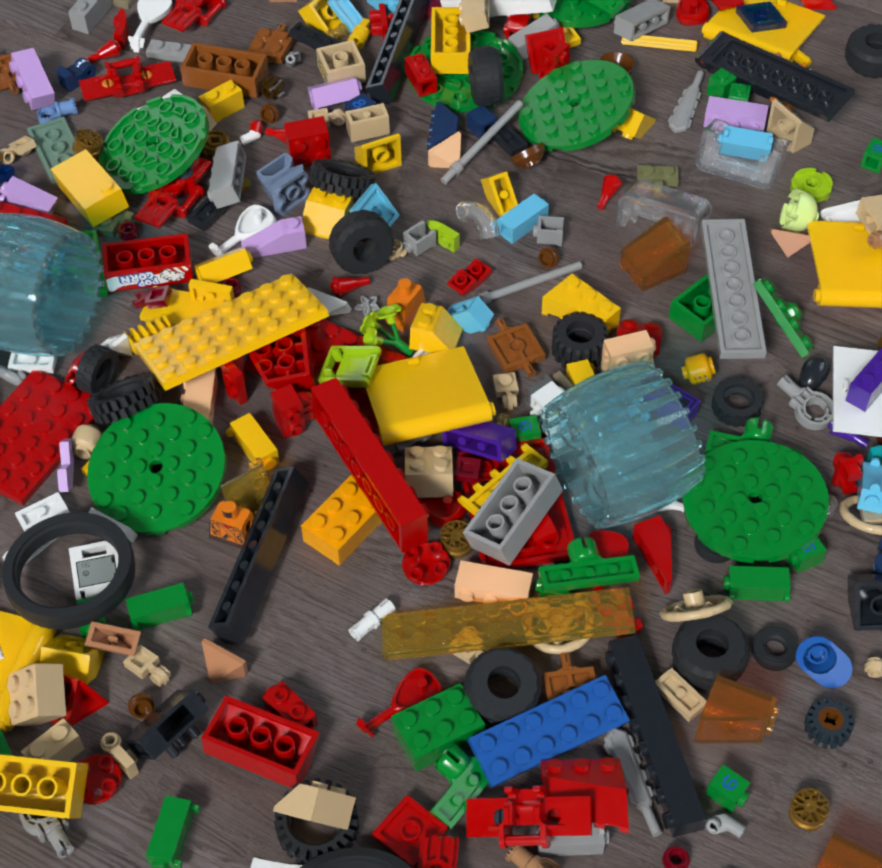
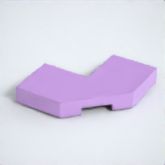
M64 438L59 443L61 467L57 470L60 492H68L73 487L75 459L72 438Z

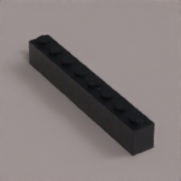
M399 0L366 86V90L376 102V105L381 103L389 104L394 101L405 71V57H409L430 2L429 0Z
M295 466L275 469L208 628L225 644L245 642L308 488V481Z
M638 634L611 640L608 642V649L604 653L606 664L608 667L612 666L614 686L616 689H620L622 694L620 696L621 705L625 711H628L630 717L628 722L632 734L636 733L638 739L636 746L639 756L644 757L646 761V776L649 781H653L655 801L657 805L661 804L664 812L662 813L663 824L666 829H670L673 838L701 831L704 829L706 817Z

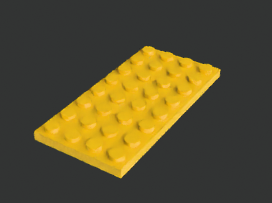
M291 273L283 275L271 283H265L260 288L251 292H245L233 300L225 301L215 308L204 310L195 317L184 319L177 325L164 328L159 333L150 337H144L133 345L138 355L166 391L327 318L329 314L327 308Z

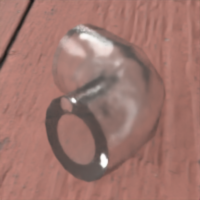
M478 201L458 203L456 207L458 219L461 222H473L477 226L480 240L500 237L497 220L487 206Z

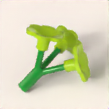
M398 304L384 306L379 311L373 310L370 315L363 319L360 331L364 334V346L389 344L397 346L408 356L414 352L413 349H409V345L400 339L395 325V315L402 310L401 306H398ZM386 318L387 323L391 325L394 336L382 329V326L377 323L379 319ZM380 332L390 340L377 336V333Z

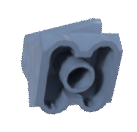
M283 153L257 171V178L269 199L274 202L276 215H287L306 202L310 194V189L305 185L309 175L304 171L303 164L293 167V159L288 153Z

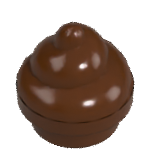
M268 103L261 108L260 118L263 122L272 124L279 119L280 113L275 105Z
M545 247L540 251L538 261L541 266L552 268L558 264L559 254L554 248Z
M137 693L128 702L130 714L138 719L146 718L154 709L153 699L146 693Z

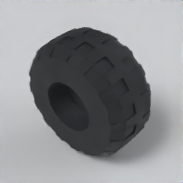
M881 24L862 26L852 32L847 41L845 49L847 64L854 72L864 77L882 78Z
M493 46L475 47L468 54L469 82L473 102L481 107L497 106L504 99V76L500 53Z
M360 210L343 216L334 225L329 235V249L334 260L344 271L351 274H367L377 270L387 262L393 252V233L383 217L374 211ZM368 238L361 246L354 247L360 240Z
M722 615L685 621L680 625L673 640L672 662L678 674L690 685L702 688L703 690H721L736 683L744 673L749 659V642L744 631L734 621ZM701 646L715 647L722 653V656L708 657L702 654L698 648Z
M496 647L481 653L471 663L465 675L464 690L470 700V704L477 710L483 722L496 726L537 706L541 693V678L536 665L524 653L513 648ZM505 676L514 682L517 693L507 699L499 698L492 694L487 682L493 677Z

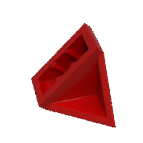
M63 674L66 716L50 721V723L56 724L64 718L70 726H73L108 705L109 702L81 679Z

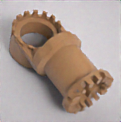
M512 846L513 850L509 849L505 856L506 861H512L519 868H560L552 859L541 858L539 855L534 856L524 846Z

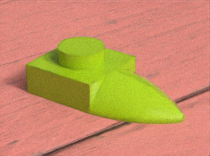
M428 220L426 222L431 231H436L438 243L443 248H447L454 253L460 248V234L438 221Z

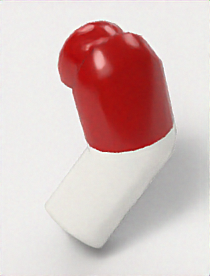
M259 120L252 121L249 132L240 136L244 145L261 137L263 125Z

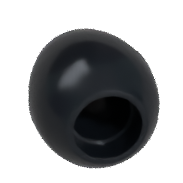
M812 356L804 362L799 376L801 388L808 386L811 390H815L826 380L829 373V364L825 358Z

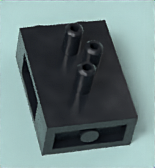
M176 690L125 736L123 740L140 759L155 760L164 751L174 759L180 754V751L173 742L181 749L188 744V741L182 735L185 731L193 739L201 735V731L194 723L209 710L204 704L206 700L197 690Z

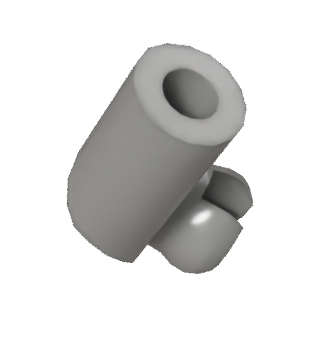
M298 51L290 52L285 58L286 66L289 68H294L295 62L301 61L300 52Z
M0 365V378L15 386H19L27 377L23 371H18L15 374Z
M727 814L709 817L705 823L707 831L711 834L728 831L739 839L747 828Z

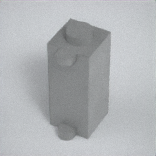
M546 13L508 37L507 41L517 49L523 61L528 58L524 35L560 26L555 18L552 19Z
M549 820L550 823L553 824V825H554V824H557V823L559 822V821ZM592 823V836L551 837L550 848L543 849L542 846H538V855L540 857L603 854L605 844H609L608 828H595L594 823ZM537 825V834H540V825Z

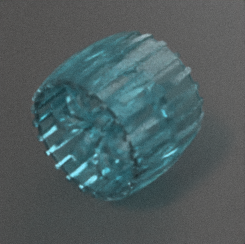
M0 213V350L28 356L57 357L66 356L67 352L75 351L76 344H82L85 341L83 337L85 332H90L92 329L90 326L92 317L97 318L98 315L95 312L97 301L101 302L102 297H98L99 288L104 286V281L100 280V272L104 271L103 266L99 264L101 253L96 251L97 244L90 240V236L51 219L28 214Z
M652 362L630 363L593 375L570 387L542 409L541 420L545 421V423L541 427L542 431H547L548 434L544 441L546 445H551L553 452L549 453L550 459L555 458L559 466L555 471L557 475L562 473L566 481L563 488L565 490L570 489L574 496L571 498L572 503H579L581 506L579 513L582 516L588 515L587 522L593 524L597 529L626 524L667 507L697 486L703 480V474L706 472V468L701 466L705 462V455L699 452L703 444L701 440L696 441L694 434L697 426L696 424L691 425L686 415L690 413L688 407L683 409L678 400L682 395L679 391L674 393L670 387L673 384L670 378L664 379L662 377L663 370L661 368L655 369V364Z

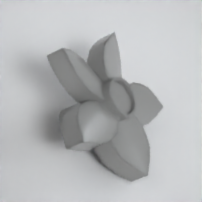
M361 296L362 304H358L354 309L357 311L363 310L365 317L370 315V312L373 310L379 311L377 296H372L369 299Z

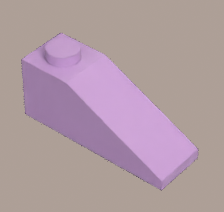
M298 216L281 219L241 241V246L251 253L252 258L305 249L307 246L302 218Z

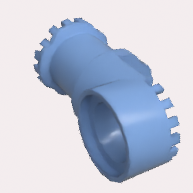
M72 97L70 100L63 102L55 101L53 102L54 105L39 108V111H37L39 123L42 124L69 114L77 115V109L74 107L76 105L74 104V98Z

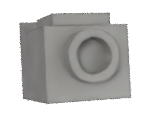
M539 216L538 224H534L533 237H537V244H553L562 247L564 217Z
M423 220L403 232L404 249L408 253L413 252L418 256L429 248L436 247V231L432 230L426 235L425 222Z

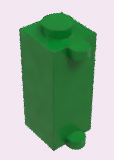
M729 566L728 574L723 575V590H727V597L731 600L789 602L791 590L789 568Z
M184 583L125 599L133 629L136 631L187 616H193L190 606L195 604L191 590L186 591Z
M165 795L146 853V858L151 868H182L183 862L179 859L194 813L198 814L201 807L199 805L192 804L191 800Z

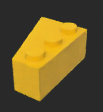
M570 274L542 297L541 314L546 316L551 314L560 319H563V316L566 314L570 316L573 312L577 314L586 312V315L593 314L595 318H600L602 323L606 324L609 334L619 325L621 308L577 276Z

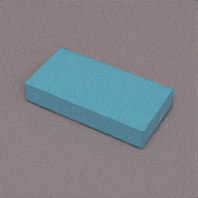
M329 0L327 2L346 29L352 33L354 27L360 24L363 17L350 0Z

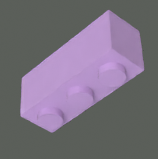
M30 48L11 53L9 67L11 72L16 74V83L18 88L23 90L22 94L25 103H29L31 110L54 105L55 93L35 49Z
M709 96L703 127L723 130L726 125L764 132L769 105Z

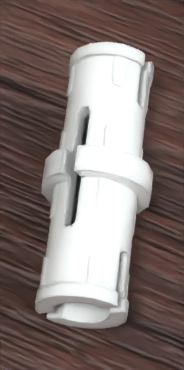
M385 598L371 611L365 612L364 617L348 629L350 635L356 641H360L371 630L377 629L381 625L380 623L396 610L393 603Z

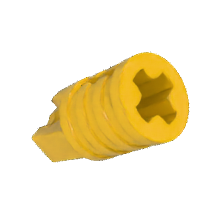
M363 18L360 24L354 27L348 38V41L354 40L358 50L364 47L371 33L369 29L370 20Z

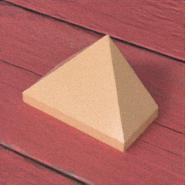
M459 131L428 150V165L430 167L449 168L455 161L460 159L461 133Z

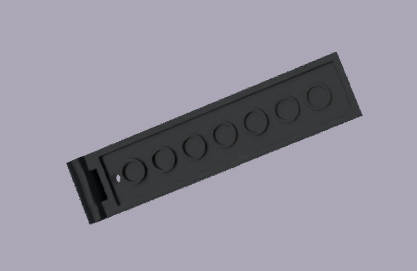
M720 31L695 58L697 65L703 69L707 68V72L711 74L723 68L737 77L736 83L750 85L751 92L768 100L772 96L827 122H830L855 94L852 87L728 35L724 31Z

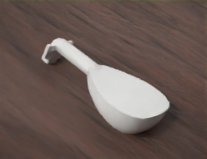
M172 0L138 1V14L142 22L134 36H128L133 52L139 53L141 48L144 47L145 38H142L148 25L164 19L171 12Z
M260 205L249 206L240 215L236 223L234 236L219 247L211 243L209 249L215 256L222 255L238 242L272 225L277 220L273 213Z

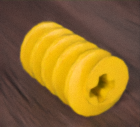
M163 314L161 315V321L156 317L153 318V324L150 321H146L145 328L139 324L137 325V331L134 328H129V335L125 331L123 333L128 336L131 351L137 356L138 353L135 350L134 343L144 337H150L159 333L164 328L171 327V324L166 315Z

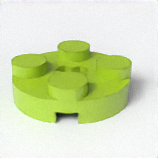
M803 168L798 170L792 178L790 190L791 192L794 189L803 190L812 195L816 202L819 203L829 199L833 181L824 171L821 174L816 172L815 168Z

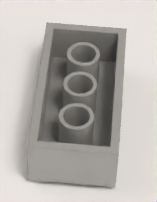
M516 458L463 531L471 548L510 566L563 491L556 475Z

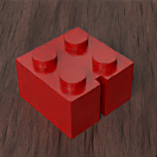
M324 116L284 123L287 153L293 159V167L303 164V167L312 166V162L317 159L323 160V158L331 160L329 132Z

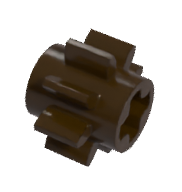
M270 75L261 81L263 85L261 92L267 99L273 98L275 101L285 94L282 90L285 84L280 77Z

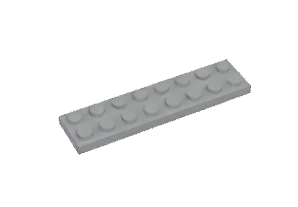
M745 219L701 220V232L720 359L765 358L767 352L757 291L753 286L755 279Z

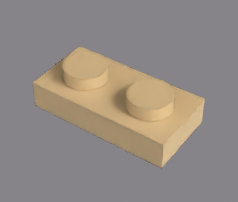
M670 668L655 681L660 695L688 722L707 708L708 702L673 668Z

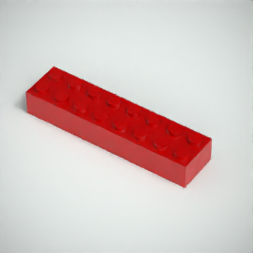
M335 377L312 387L311 395L314 418L401 553L428 542V531L430 530L428 517L430 515L424 503L420 504L414 487L412 485L408 486L402 469L396 468L391 453L384 450L380 436L378 434L374 435L368 418L362 417L359 405L355 400L352 401L350 399L349 391L345 384L341 385Z

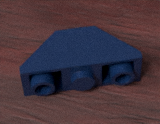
M436 102V108L431 112V122L433 124L429 125V136L431 138L427 139V150H430L458 132V116L441 102Z

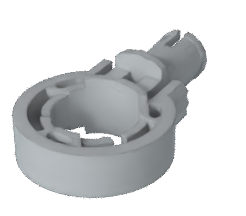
M785 375L784 378L782 377L777 386L791 398L789 405L794 409L797 421L803 427L810 430H822L828 427L833 420V401L824 393L811 390L808 386L800 388L788 375ZM819 405L822 410H825L824 416L811 421L812 416L806 412V406Z
M19 813L23 828L29 834L37 836L42 843L46 841L42 833L43 831L59 858L66 857L63 852L64 849L68 856L74 851L73 845L68 840L61 826L62 824L65 831L69 829L67 818L48 816L35 820L32 819V814Z

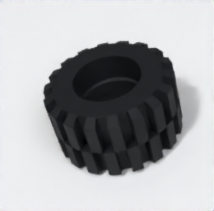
M573 312L570 316L568 314L564 315L563 319H559L553 327L552 355L555 356V361L557 363L561 362V366L566 368V364L588 359L589 363H593L595 367H598L602 360L603 341L608 339L609 335L606 324L602 323L600 318H595L593 314L586 315V312H581V314ZM581 340L585 341L586 343H577L574 341Z

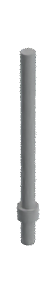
M517 100L458 161H455L449 167L450 170L440 179L441 182L446 185L455 175L458 176L464 170L463 167L519 111L523 103Z
M578 261L491 292L479 293L478 296L487 305L497 298L581 270L582 264Z

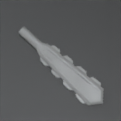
M701 70L697 71L693 83L684 89L683 97L679 98L678 106H675L673 110L674 115H671L668 120L669 128L675 134L685 132L691 126V118L694 117V109L698 105L697 100L701 97L699 86L704 77V72Z
M618 728L608 732L604 737L605 743L603 747L608 756H612L614 759L620 758L626 789L629 791L628 798L643 813L652 836L657 837L662 834V830L651 807L653 792L651 787L646 786L647 776L645 771L639 767L641 760L638 753L633 751L635 744L632 736Z

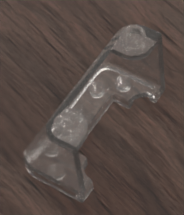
M715 118L703 130L696 156L697 167L704 172L760 189L770 188L776 181L784 164L792 141L784 138L774 139L770 154L761 155L759 160L725 155L720 153L722 143L717 140L718 133L723 132L725 125H731L726 121Z
M638 179L622 193L618 200L616 224L626 227L628 221L632 220V222L636 223L638 218L642 217L676 228L675 236L680 237L682 235L684 237V246L694 249L702 234L701 220H709L712 205L706 198L645 179Z

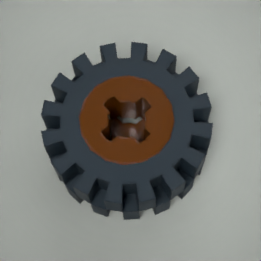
M821 698L818 700V703L814 702L811 705L804 721L805 733L809 732L807 736L809 740L815 738L813 744L818 746L819 742H821L824 749H827L828 745L831 746V749H836L837 744L839 747H842L845 742L847 743L854 728L855 718H852L853 712L851 710L847 712L848 706L846 704L840 706L841 701L836 699L835 703H832V698H827L826 702Z

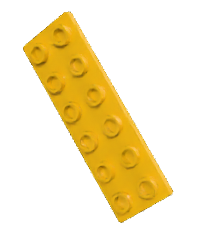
M191 279L188 285L190 292L172 289L173 292L167 307L148 309L145 306L139 316L140 320L153 323V318L157 317L161 321V315L165 314L171 326L177 325L182 320L195 317L204 310H210L225 301L235 299L233 286Z

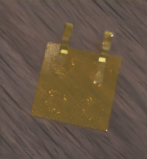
M256 458V464L252 461L249 462V471L220 485L225 501H233L236 506L249 509L252 514L257 513L270 483L261 458Z

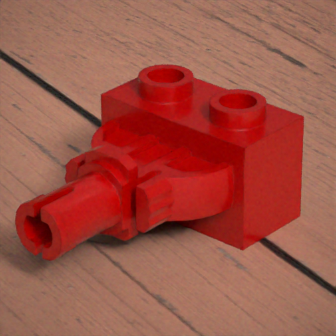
M292 384L270 392L274 420L283 437L287 439L305 432V424L314 418L311 392L296 393Z

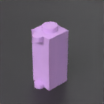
M353 76L307 87L313 110L349 101L362 92L360 81H357V78Z
M14 176L8 182H4L0 189V193H2L0 196L1 202L51 215L56 211L58 197Z

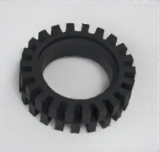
M323 158V160L317 159L312 162L309 182L315 188H320L323 192L328 191L329 194L336 193L337 196L343 194L348 198L350 196L358 198V196H362L371 184H374L375 173L365 166L360 167V164L357 163L352 164L350 161L344 162V160L340 159L336 161V159L329 160Z
M134 374L132 377L127 376L124 380L119 379L116 383H110L106 388L99 389V392H95L92 394L93 396L88 398L87 405L96 423L103 424L106 422L107 424L112 421H119L122 417L123 419L128 418L130 414L135 415L139 410H145L146 406L153 405V402H156L161 397V392L153 374Z
M315 778L316 782L321 783L320 778ZM309 779L303 781V784L311 786ZM326 779L325 784H328L327 790L330 791V787L333 786L332 780ZM337 783L335 787L342 788V785ZM346 789L345 795L350 796L349 791ZM288 790L284 793V797L290 793ZM354 803L348 830L340 828L337 834L330 840L318 844L308 843L297 837L292 829L293 816L277 812L274 814L275 830L282 850H286L287 856L291 859L295 857L296 862L300 864L303 863V860L308 862L330 851L352 848L354 846L353 840H356L358 836L359 819L356 803Z

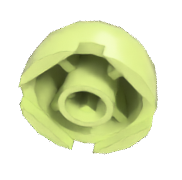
M794 189L788 196L791 198L789 204L784 203L779 222L781 225L784 224L781 227L782 229L801 232L807 229V223L818 220L819 212H817V202L812 195L803 190Z

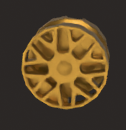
M90 129L76 131L75 140L72 145L73 152L78 154L86 149L94 159L97 158L103 144L102 136Z
M221 130L209 131L206 143L202 149L205 158L213 161L216 147L230 143L229 137L225 135V132Z
M449 521L441 529L440 543L450 558H464L473 550L463 534L465 530L463 527L468 526V523L464 521Z
M804 788L793 796L788 810L789 819L798 829L802 828L806 832H814L825 823L830 809L829 802L820 791Z

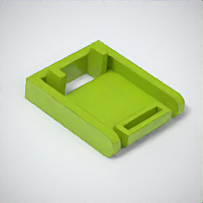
M331 346L318 377L319 384L336 377L340 384H345L347 388L369 387L382 352L381 348L378 346ZM335 362H341L335 375L332 371Z

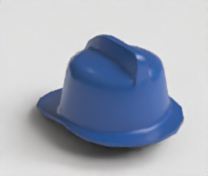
M813 636L805 639L798 646L795 656L797 664L820 685L828 688L841 687L852 676L853 667L851 660L829 639L823 636Z

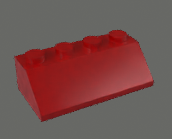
M226 695L202 735L201 740L204 753L293 789L292 786L295 784H302L310 769L320 732Z

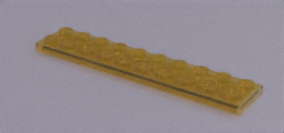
M625 587L387 614L382 617V656L384 661L488 650L496 647L506 648L633 634L636 632L630 589Z

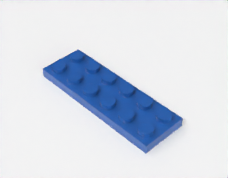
M603 675L474 735L467 741L490 787L493 788L539 766L540 761L554 759L627 724L630 720L606 675Z

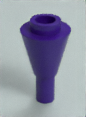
M833 420L828 426L831 429L829 434L853 441L864 449L870 442L859 434L833 432Z

